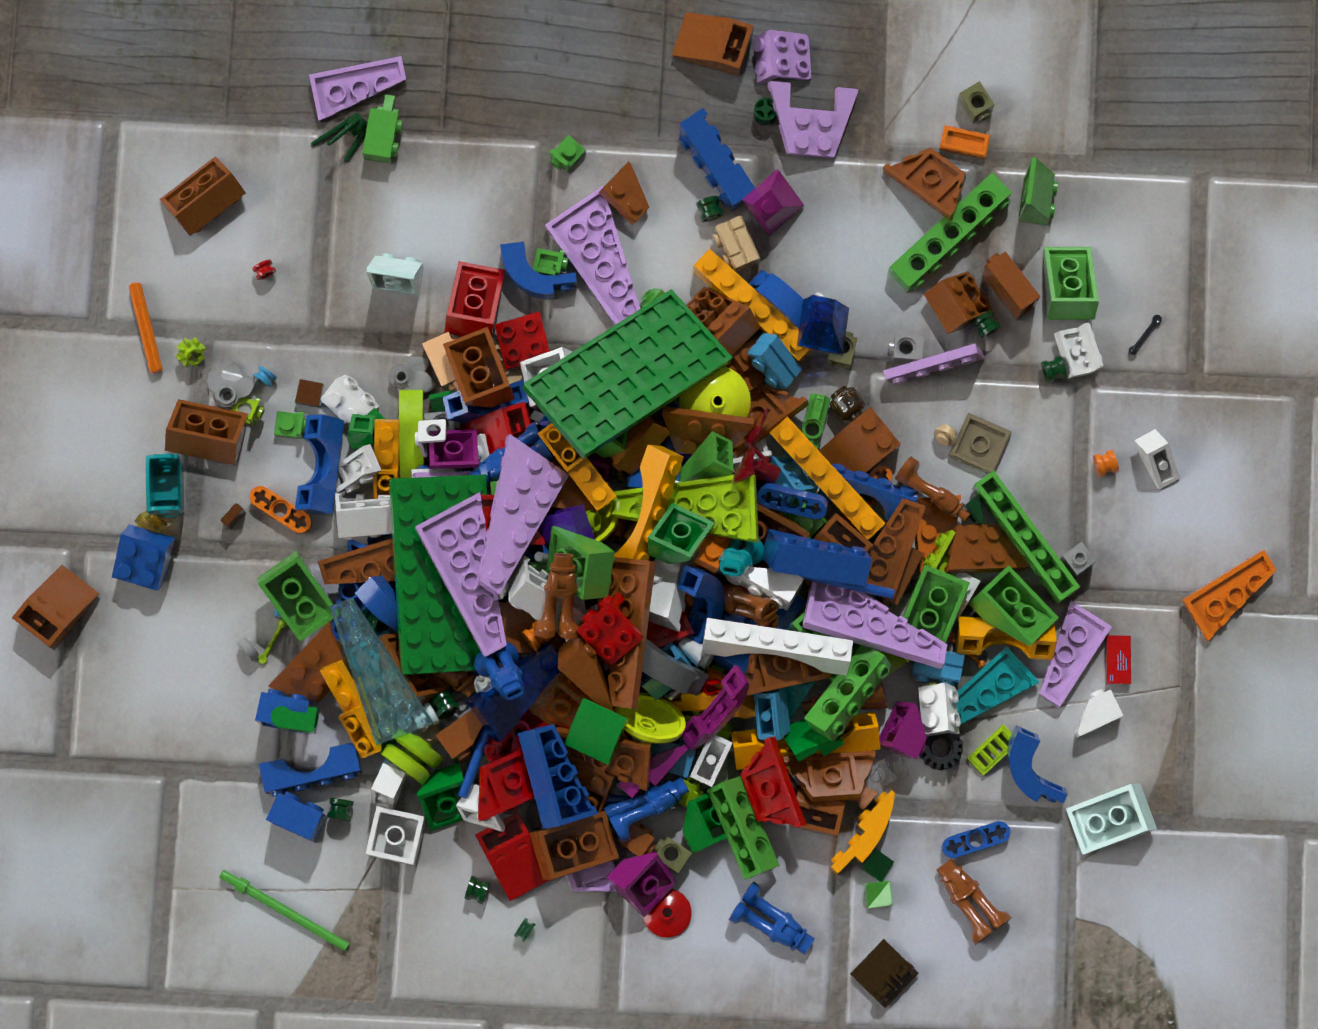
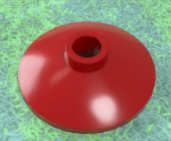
M671 889L643 918L646 926L652 933L660 937L669 938L681 934L688 927L692 911L688 899L681 892ZM665 908L672 910L670 917L663 916L662 912Z

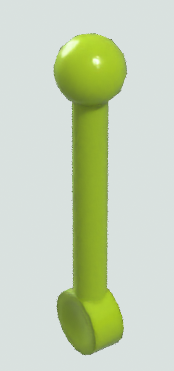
M284 619L279 620V626L264 653L257 658L260 664L267 662V655L282 629L287 626Z

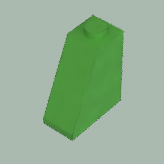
M712 431L681 468V482L731 475L734 472L732 441Z

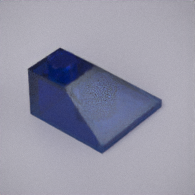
M811 295L803 299L797 346L843 355L849 308L836 299Z

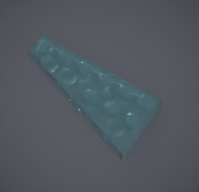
M347 599L330 606L375 744L385 743L434 724L354 599Z

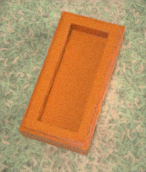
M944 125L939 150L985 159L991 135Z

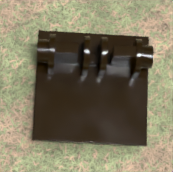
M883 939L850 975L886 1008L919 973L909 961H906Z

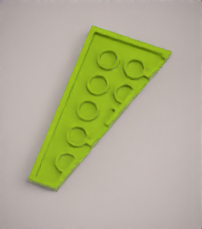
M755 474L737 484L732 483L734 475L674 483L673 493L669 497L665 512L674 503L715 522V526L709 533L710 535L759 543ZM643 487L614 491L617 496L612 501L615 518L638 522L642 508Z

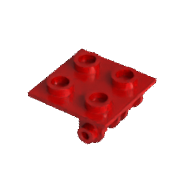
M540 311L494 324L506 370L521 366V361L550 352Z

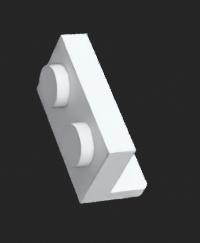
M1084 323L1077 328L1058 331L1054 334L1061 358L1066 367L1068 379L1089 375L1103 368L1102 356L1099 353L1090 323Z
M347 375L335 379L320 399L340 419L344 420L348 426H350L352 414L367 415L373 408L376 410L379 408L374 397L364 392L358 386L357 381Z
M370 444L362 446L339 463L338 470L344 483L336 488L337 493L345 491L347 494L354 493L361 489L360 485L373 481V476L381 471Z
M947 683L919 687L921 720L926 736L948 732L954 735L959 734L961 720L957 712L959 697L955 687Z

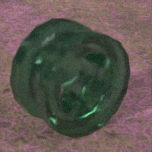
M525 918L514 936L516 938L521 937L522 942H525L536 924L528 923V919Z

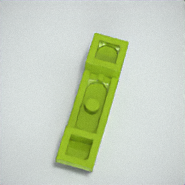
M399 390L400 478H412L411 469H417L420 465L425 466L421 449L416 447L415 432H418V421H423V390Z

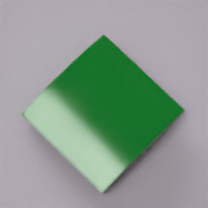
M583 698L572 722L565 745L610 765L620 744L618 741L629 719Z
M805 719L791 724L790 732L783 737L799 762L819 750L825 756L845 744L840 736L834 742L830 741L813 730Z

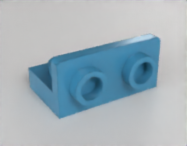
M789 454L772 456L769 463L781 468L774 484L816 493L818 489L816 483ZM787 497V503L792 505L796 497Z

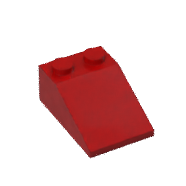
M458 261L446 314L444 333L449 332L452 335L465 336L488 327L492 336L505 270Z

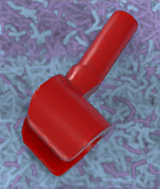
M718 679L706 681L701 690L707 696L717 694L721 690H717L714 685L720 683Z

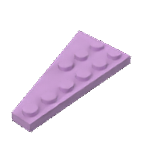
M602 186L545 224V228L560 249L565 251V256L569 258L570 263L614 325L638 311L640 306L608 201L598 193L603 188Z
M510 434L506 436L505 453L500 465L502 467L493 499L490 526L486 533L485 550L482 554L476 582L496 596L503 590L569 476L565 471Z
M479 492L414 528L482 655L486 657L507 644L498 596L476 583L487 540L485 539V518Z
M811 581L803 628L836 638L853 640V643L941 669L944 665L947 644L923 629L918 630L907 623L908 620L901 615L900 617L895 616L888 611V607L863 592Z

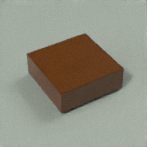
M300 379L295 403L319 408L324 384Z
M235 503L221 518V522L230 530L246 512L239 504Z

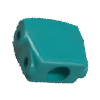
M152 454L146 456L147 512L150 515H156L159 518H176L184 512V471L178 454Z

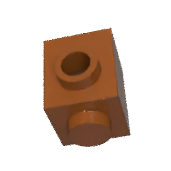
M636 824L630 826V839L625 843H622L620 838L617 840L618 844L636 857L651 853L656 846L653 844L655 838L651 836L653 831L643 824L640 827Z

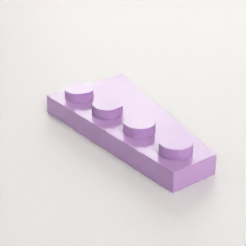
M401 56L309 75L319 122L406 81Z
M972 344L883 371L886 380L896 385L906 382L907 378L915 376L916 378L930 375L931 372L945 371L956 366L984 360L982 350L976 344Z
M1072 600L1069 603L1057 639L1054 658L1049 662L1039 692L1040 696L1058 708L1062 705L1112 627Z

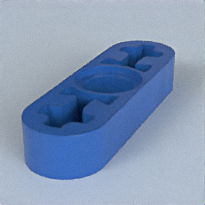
M772 483L762 485L757 496L758 502L763 507L812 519L824 517L828 508V502L822 495ZM767 492L772 493L771 499H767ZM780 494H783L781 502H778ZM794 496L799 500V504L791 506L787 503L786 498ZM804 500H807L806 507L802 508ZM814 503L819 504L818 510H814Z
M997 821L950 836L943 841L941 846L942 852L947 858L955 859L1004 843L1010 837V827L1005 822ZM995 826L1005 829L1006 833L1002 835L1003 839L994 836L989 838L992 843H987V835L983 831L984 829H988V833L994 832L996 830ZM972 833H979L982 836L983 843L981 846L974 847L970 844L969 837ZM965 836L964 841L969 849L968 851H964V846L956 849L957 854L947 851L946 847L950 845L949 841H953L954 844L961 843L960 837Z

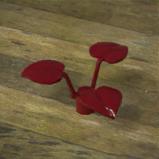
M768 408L754 420V427L747 434L745 445L750 448L744 454L741 464L732 473L734 474L732 480L734 484L754 474L757 481L760 479L766 483L774 484L780 474L781 468L769 463L770 458L764 456L755 446L765 416L771 411ZM756 453L762 460H756L753 465L754 454Z

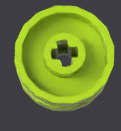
M400 727L394 738L404 749L401 751L396 746L388 744L381 755L423 786L430 778V773L421 766V763L424 762L431 768H437L444 758L418 735H413L403 727Z

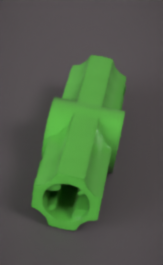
M811 393L801 432L818 449L831 398ZM810 425L815 426L819 433L815 436H810L806 433L805 429Z

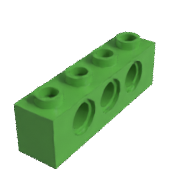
M861 645L851 657L847 676L838 674L804 719L813 730L834 742L844 732L850 720L858 714L864 702L873 695L875 688L882 679L887 677L893 666L882 653Z
M741 776L724 781L708 789V794L744 879H750L780 866L762 822L756 820Z

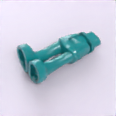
M731 538L727 549L722 552L719 558L721 572L728 576L737 577L743 575L752 565L759 564L763 560L764 545L760 540L759 543L745 541L743 550H741L743 540Z

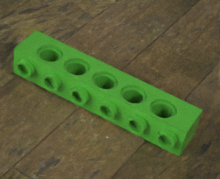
M991 173L958 203L951 221L943 217L889 267L888 273L907 293L912 288L917 290L925 282L923 278L929 272L933 275L942 266L940 262L944 258H952L959 251L957 246L963 241L968 243L977 234L975 230L980 225L985 227L994 218L992 214L996 210L1001 212L1010 204L1009 198L1012 192ZM983 198L989 199L992 205L990 207H983L979 200ZM970 214L974 217L975 221L967 223L963 220L962 216ZM947 230H954L958 237L950 239L946 236L945 232ZM932 245L938 246L941 252L936 255L931 254L928 247ZM919 261L923 264L924 268L922 270H915L912 268L911 263Z
M993 470L974 484L972 487L976 495L979 494L980 501L1006 533L1057 605L1080 588L1079 584L996 472Z

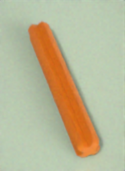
M135 282L129 285V291L149 371L152 374L159 373L163 368L143 288L140 282Z

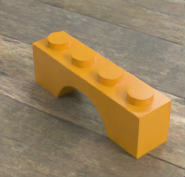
M958 616L955 633L957 654L981 655L989 646L1007 644L1021 649L1030 659L1053 660L1057 643L1055 623L1031 646H1028L985 622L982 618Z

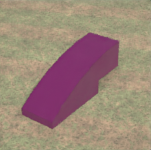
M685 744L653 756L651 758L650 782L656 786L689 747ZM621 781L618 784L631 798L640 790L639 785L630 781L628 783Z

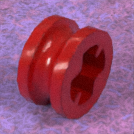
M271 260L262 261L252 268L253 272L257 273V280L266 279L276 273L275 267L271 266L273 264Z

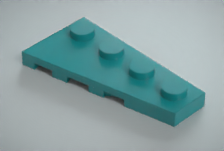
M1005 647L957 691L959 697L957 712L960 716L961 724L1039 683L1036 677L1008 647Z

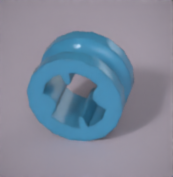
M259 366V372L254 373L253 377L271 388V382L276 380L277 377L269 370Z

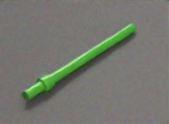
M226 870L221 872L219 878L234 886V890L241 894L246 893L344 952L348 948L349 942L250 885V881L245 878H238Z

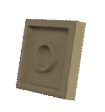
M968 413L957 436V441L953 445L948 457L989 474L993 470L995 471L1012 432Z

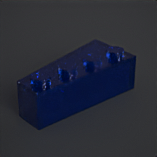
M542 644L538 651L531 652L516 664L523 672L524 693L521 696L507 700L489 684L466 701L493 741H503L558 673V654L551 644Z

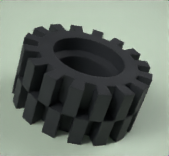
M949 732L927 736L924 743L926 747L920 758L923 759L926 766L928 765L934 770L949 769L960 760L963 753V741L960 739L959 734L954 735ZM941 738L949 743L950 752L947 756L938 757L932 752L931 746L934 740Z

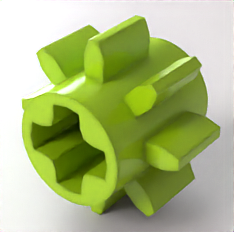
M196 337L192 340L184 338L179 345H176L179 353L175 357L179 362L182 361L186 368L189 365L197 367L202 360H205L202 352L206 348Z
M692 777L683 778L689 792L680 797L681 801H678L676 798L677 803L686 807L688 801L704 794L703 788L700 787L701 783Z

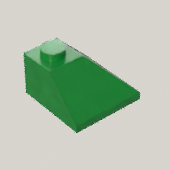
M672 503L648 536V555L667 564L690 561L715 526V522Z
M459 762L435 770L417 792L430 831L464 820L456 807L461 799L458 793L464 780Z
M708 793L688 801L682 832L692 854L727 839Z

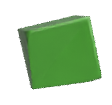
M890 881L865 883L867 909L893 905Z

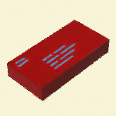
M1106 636V684H1131V636Z

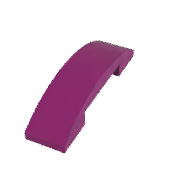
M734 665L721 681L724 688L700 716H692L686 723L681 736L690 750L697 749L716 735L730 721L743 703L750 683L738 665Z

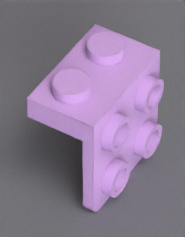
M768 30L754 37L757 83L766 84L778 77L805 81L811 78L809 38L806 34Z

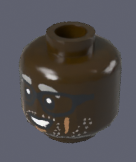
M843 386L831 395L830 407L841 421L851 420L852 422L863 413L865 401L854 387L847 388Z

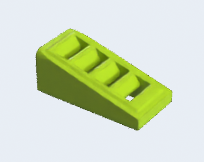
M1004 724L967 757V760L983 776L1007 754L1008 746L998 737L1001 733L1008 741L1010 740L1012 732ZM992 740L1003 750L1001 753L990 743ZM985 747L996 757L994 760L983 750ZM978 754L989 763L986 767L976 757Z

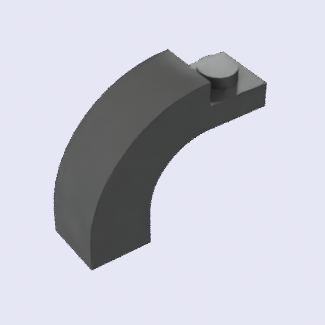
M646 639L642 671L676 691L698 696L709 675L703 670L671 657L650 640Z

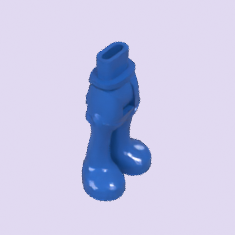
M534 421L528 425L526 431L517 439L527 446L533 444L529 448L552 462L556 460V457L538 435L542 429ZM506 446L496 449L483 462H480L479 467L472 470L470 474H486V483L490 485V482L498 481L502 467L500 465Z
M506 642L507 645L495 651L496 657L503 665V668H498L493 653L484 657L480 651L474 662L477 673L486 678L490 677L491 687L496 689L503 698L512 700L521 696L524 693L523 672L516 666L519 660V652L515 645Z
M682 777L673 782L667 780L664 783L648 788L647 791L637 797L616 804H610L604 807V810L621 842L625 843L630 839L629 828L631 825L655 814L660 815L676 804V798L678 801H681L680 797L688 793L689 790Z
M753 881L742 896L741 901L773 919L775 923L773 925L741 902L737 904L728 920L735 924L739 922L748 923L770 937V941L773 943L778 942L791 948L792 951L796 949L805 955L815 938L806 933L807 929H803L793 918L792 914L779 910L762 898L760 886Z

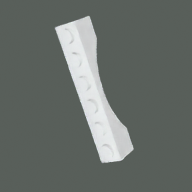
M697 550V552L695 553V555L692 557V559H691L692 561H694V559H695V557H696V555H697V553H698V550ZM719 565L715 573H720L727 577V580L734 585H741L747 588L752 595L775 600L779 605L778 609L783 608L786 611L798 594L804 578L798 575L773 572L771 568L750 567L743 575L734 577L723 574Z
M707 618L701 653L724 657L748 653L778 655L804 662L822 672L847 676L851 662L853 640Z

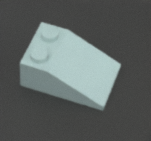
M383 253L382 256L375 255L368 265L366 272L374 289L419 296L424 267L416 258L405 257V260L396 259L395 255Z
M1140 783L1129 784L1066 809L1082 855L1157 829Z

